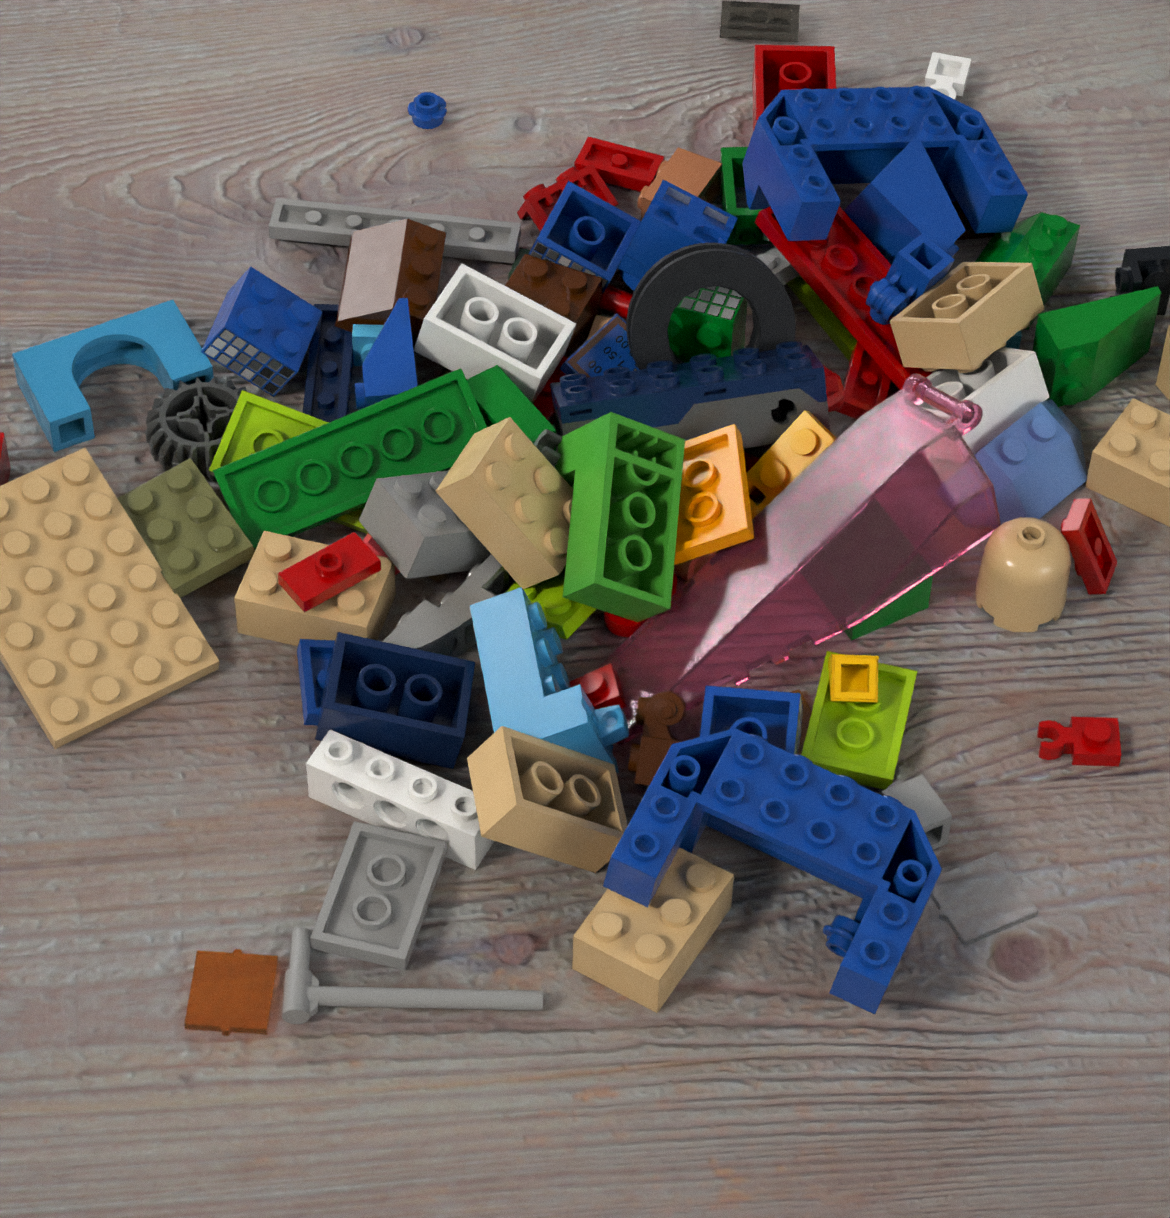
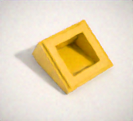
M832 654L828 660L830 701L878 703L879 656Z

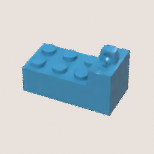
M520 587L470 605L494 733L501 726L614 764L616 773H619L617 761L612 752L614 743L629 736L625 714L619 705L595 709L580 684L570 688L567 673L561 663L558 664L557 655L563 653L559 636L554 627L547 629V621L538 601L531 603L523 588Z

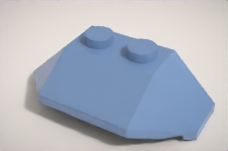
M1052 399L1040 402L979 450L937 488L934 494L962 526L976 527L977 525L998 528L1004 522L1019 517L1040 519L1087 480L1081 433Z

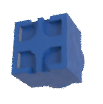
M663 180L618 266L622 279L635 291L646 272L656 262L671 252L699 243L715 242L726 244L738 218Z

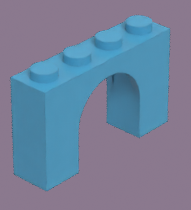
M174 300L151 306L12 354L17 384L54 452L95 438L91 408L79 386L87 376L100 368L116 364H130L142 367L158 378L164 390L165 388L178 390L180 380L190 385L195 383L197 376L201 382H210L214 378L213 366L207 356L201 352L202 348Z

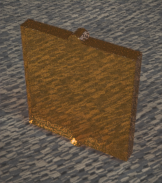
M235 949L233 953L197 950L184 1023L185 1029L218 1031L223 1036H229L231 1032L267 1035L279 962L278 956L244 954L240 949Z

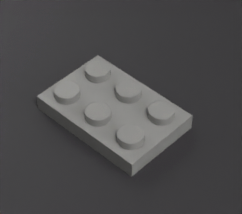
M354 821L311 934V949L406 970L447 854V842Z

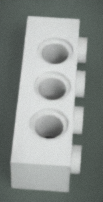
M333 730L328 731L306 762L310 798L374 826L446 841V857L476 870L494 843L493 840L481 837L473 791Z

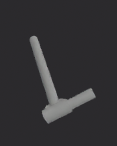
M296 928L292 931L290 967L285 973L282 1011L283 1020L290 1024L306 1023L310 1017L318 1012V1006L543 1011V991L320 986L319 980L309 970L310 937L312 932L307 928Z

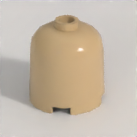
M1019 517L1004 522L992 532L984 548L975 594L977 606L979 608L983 607L988 614L994 617L993 624L997 627L1012 632H1035L1038 629V625L1047 623L1052 619L1056 621L1060 618L1066 602L1071 566L1069 544L1063 534L1050 523L1033 517Z

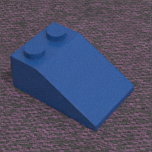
M408 298L398 299L362 364L363 383H355L356 409H363L418 386Z

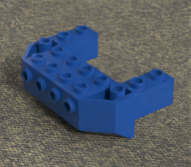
M931 87L804 88L781 90L759 116L742 163L746 200L749 209L758 210L771 207L788 241L826 240L841 202L832 184L871 183L915 136L922 142L950 200L958 202L975 233L1012 232L1028 193L982 114Z
M737 728L672 744L610 857L603 887L648 908L679 847L692 853L706 826L863 898L854 919L860 925L844 956L829 993L872 1014H876L942 871L915 810L904 806L899 800L891 796H882L858 785L855 780L848 776L836 775L813 764L811 760L802 755H793L769 744L766 739L759 735L747 734Z

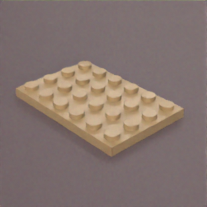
M82 448L0 486V659L54 749L218 670L220 662L178 594H174L161 573L160 565L86 448Z

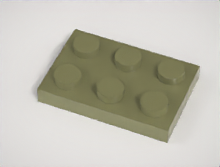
M191 458L117 498L160 565L161 573L170 588L180 598L253 557L255 552L253 545Z

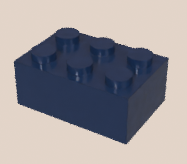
M337 632L328 663L315 740L322 741L328 731L333 730L394 757L453 769L465 738L475 662Z

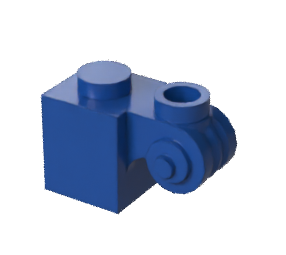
M923 233L897 253L886 277L880 281H875L870 286L866 305L870 307L871 318L879 324H890L891 319L946 276L955 259Z

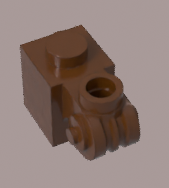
M663 691L649 698L639 696L635 724L643 726V733L640 744L632 743L628 771L636 772L635 784L650 785L671 745L685 741L675 738L670 730V725L680 722L686 714V703L676 692Z

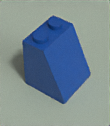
M916 136L844 210L891 265L897 253L922 233L952 257L960 249L954 242L966 231L922 142Z

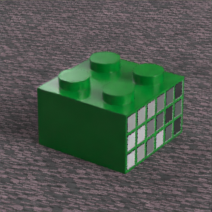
M719 286L700 288L684 297L672 312L668 326L669 346L674 355L683 362L688 363L690 358L696 355L713 354L716 358L733 356L735 350L744 348L747 300L736 291Z

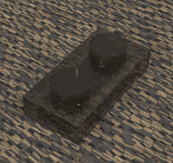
M722 0L720 38L798 42L800 5Z

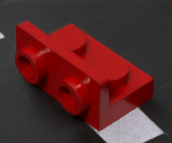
M590 164L579 171L576 166L567 169L555 179L556 183L547 188L544 184H539L529 190L523 196L525 201L517 214L521 220L530 216L539 231H541L568 181L615 207L619 203L594 165Z

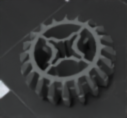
M197 376L194 384L187 385L180 380L178 390L165 388L163 398L154 399L152 410L147 411L145 435L146 442L149 443L150 453L154 461H159L160 465H162L163 471H167L191 458L202 475L208 476L211 482H213L215 476L210 475L209 468L241 391L247 392L246 387L236 389L232 380L219 384L215 376L210 382H201ZM203 426L206 427L207 432L203 431Z

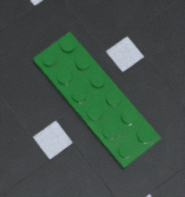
M460 368L213 470V473L231 516L249 539L254 550H256L264 531L293 537L365 507L374 483L378 478L450 470L474 433L487 428V425L465 375Z

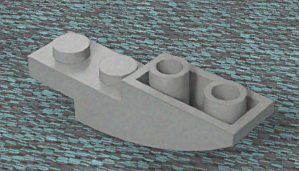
M491 554L482 564L478 563L470 570L467 579L455 592L451 591L444 596L439 607L424 599L412 612L408 611L400 618L396 628L382 642L451 657L461 655L477 643L470 605L505 593L509 589V573Z

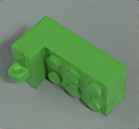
M613 412L562 436V441L558 444L560 459L557 462L556 470L573 488L563 598L635 622L643 621L670 609L685 439Z

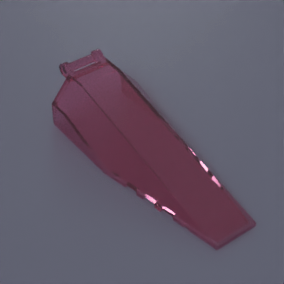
M912 374L906 379L903 389L862 414L752 519L754 539L721 549L671 597V607L669 610L650 617L597 668L599 669L610 663L613 665L619 675L627 707L622 708V711L627 720L629 736L616 743L621 746L643 733V726L635 724L639 696L649 698L659 692L673 691L684 699L686 711L691 710L704 703L706 685L720 687L733 681L738 686L750 679L749 671L769 661H772L777 666L790 659V650L810 640L816 646L857 625L991 536L992 532L1001 525L994 485L962 437L978 426L983 416L982 408L970 400L960 401L933 387L931 381L920 374ZM925 402L951 417L945 420L918 405Z

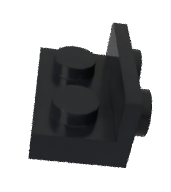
M1170 246L1125 249L1122 265L1115 270V296L1158 286L1161 296L1157 315H1165L1170 297Z

